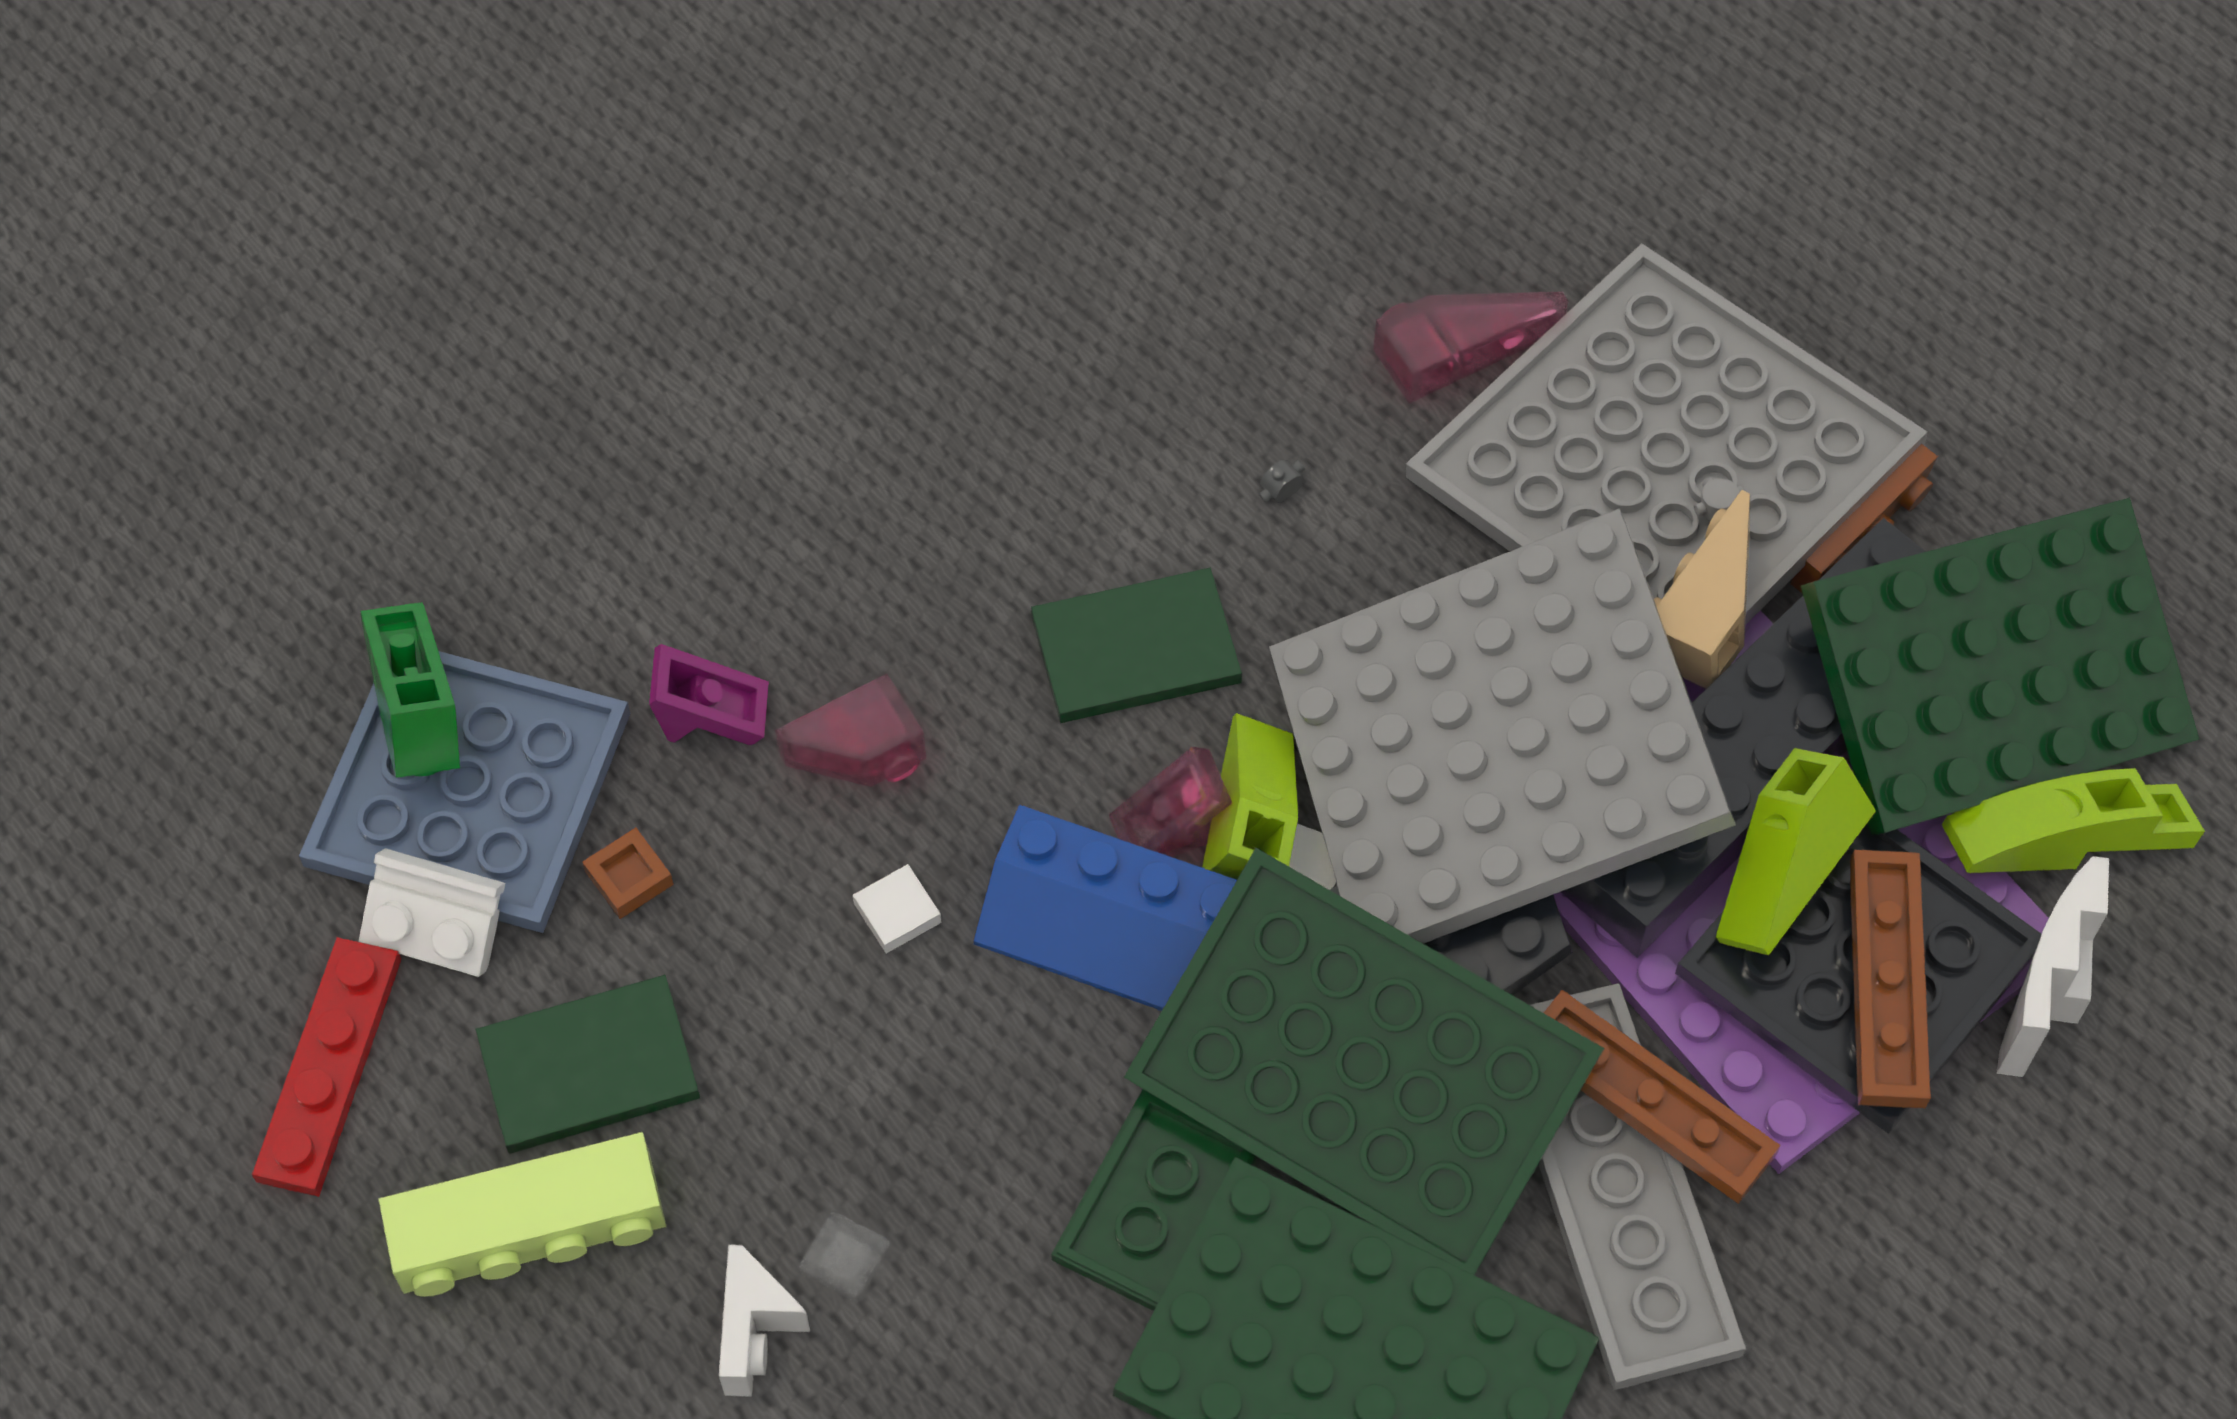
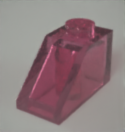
M888 674L775 730L780 757L785 766L870 787L885 779L889 782L900 781L911 775L918 768L920 761L926 759L924 732Z

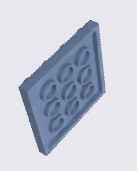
M438 651L456 707L460 768L439 771L430 776L412 775L396 778L385 740L375 686L373 684L299 854L303 866L370 885V881L374 879L377 866L374 863L375 854L386 848L504 882V892L500 894L497 910H500L498 921L543 933L631 714L628 702Z

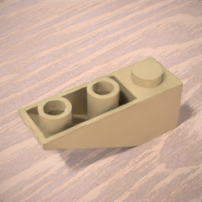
M1743 490L1739 492L1727 510L1721 508L1714 514L1708 525L1705 541L1695 554L1689 552L1682 558L1676 569L1673 585L1662 599L1659 597L1654 598L1682 678L1706 689L1733 663L1744 647L1750 541V493Z

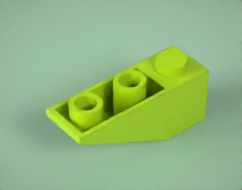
M1238 713L1232 718L1202 865L1204 869L1237 880L1255 848L1289 866L1298 822L1293 733Z
M1794 748L1761 791L1717 930L1716 938L1720 943L1769 955L1876 812L1845 758Z

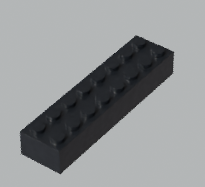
M1883 518L1821 579L1926 551ZM1804 596L1788 609L1692 702L1736 825L1561 891L1564 896L1637 958L1740 857L1758 796L1794 748L1838 757L1847 751Z

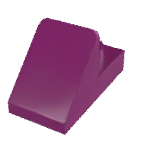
M660 644L654 649L649 706L667 740L675 743L694 729L700 728L747 745H753L764 738L769 681Z

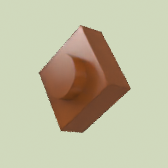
M637 828L632 829L582 861L585 873L619 919H622L674 885L671 873Z

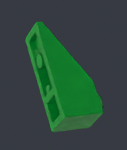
M423 602L360 611L385 740L396 778L412 775L430 776L439 771L460 768L455 702Z

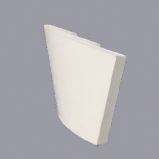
M2092 856L2074 876L2053 909L2042 932L1999 1051L1997 1074L2023 1077L2050 1029V1020L2078 1024L2090 1003L2093 939L2108 914L2109 858Z

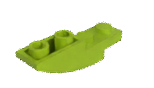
M2136 768L2082 773L2035 783L1983 800L1977 806L1946 816L1942 823V827L1967 873L2077 869L2087 852L2194 848L2205 832L2177 784L2145 785Z

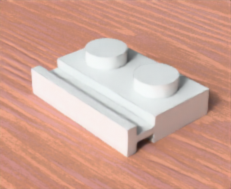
M386 848L375 854L374 863L377 866L374 879L370 881L358 942L397 950L399 954L477 977L485 973L490 962L500 910H497L500 894L504 892L505 883Z

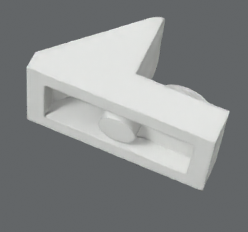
M728 1245L719 1379L725 1396H752L753 1375H765L767 1366V1335L756 1334V1331L810 1332V1326L803 1307L742 1245Z

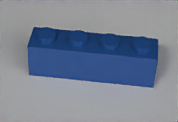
M1019 805L995 859L974 937V945L1162 1011L1237 880Z

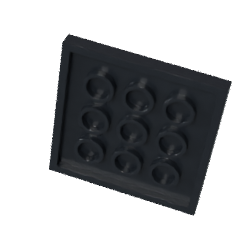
M1867 822L1769 955L1720 943L1716 938L1722 912L1679 961L1675 974L1889 1134L1909 1110L1908 1107L1858 1105L1850 859L1853 851L1871 850L1920 853L1930 1083L2033 959L2042 934L1896 829L1886 833L1871 835Z

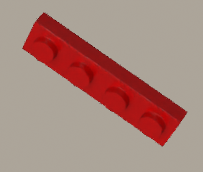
M336 938L252 1172L256 1183L317 1197L320 1196L402 960L399 951Z

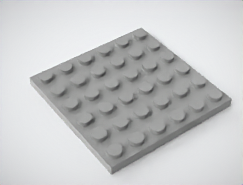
M1641 243L1406 463V478L1508 551L1515 550L1619 508L1628 527L1653 599L1656 597L1662 599L1673 585L1674 575L1682 558L1689 552L1695 554L1705 541L1710 520L1705 518L1704 515L1698 516L1694 510V505L1701 502L1702 482L1706 478L1712 477L1713 479H1728L1737 486L1742 485L1745 491L1750 493L1746 625L1805 566L1806 559L1921 444L1925 446L1927 431Z
M1619 508L1269 647L1340 896L1421 943H1426L1736 825L1628 527Z

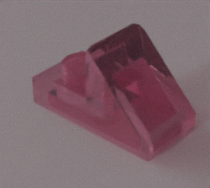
M1191 747L1112 811L1109 817L1118 839L1173 857L1207 845L1212 819L1231 805L1232 801L1210 750Z

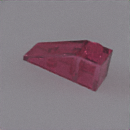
M1563 292L1428 295L1411 304L1399 303L1376 319L1373 350L1408 403H1411L1532 346L1566 314L1568 299Z

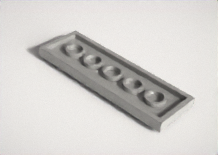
M1619 983L1570 995L1640 1045ZM1554 999L1530 1006L1543 1013ZM1580 1091L1539 1162V1167L1594 1334L1599 1338L1597 1343L1613 1391L1743 1357L1746 1346L1682 1163Z

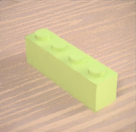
M643 1132L379 1198L393 1274L404 1294L414 1291L418 1296H434L445 1293L454 1287V1281L481 1274L482 1278L489 1280L505 1278L517 1273L521 1269L522 1263L546 1257L548 1261L554 1263L572 1261L583 1256L587 1252V1247L612 1240L618 1246L638 1244L649 1239L653 1235L652 1230L666 1227L651 1157Z

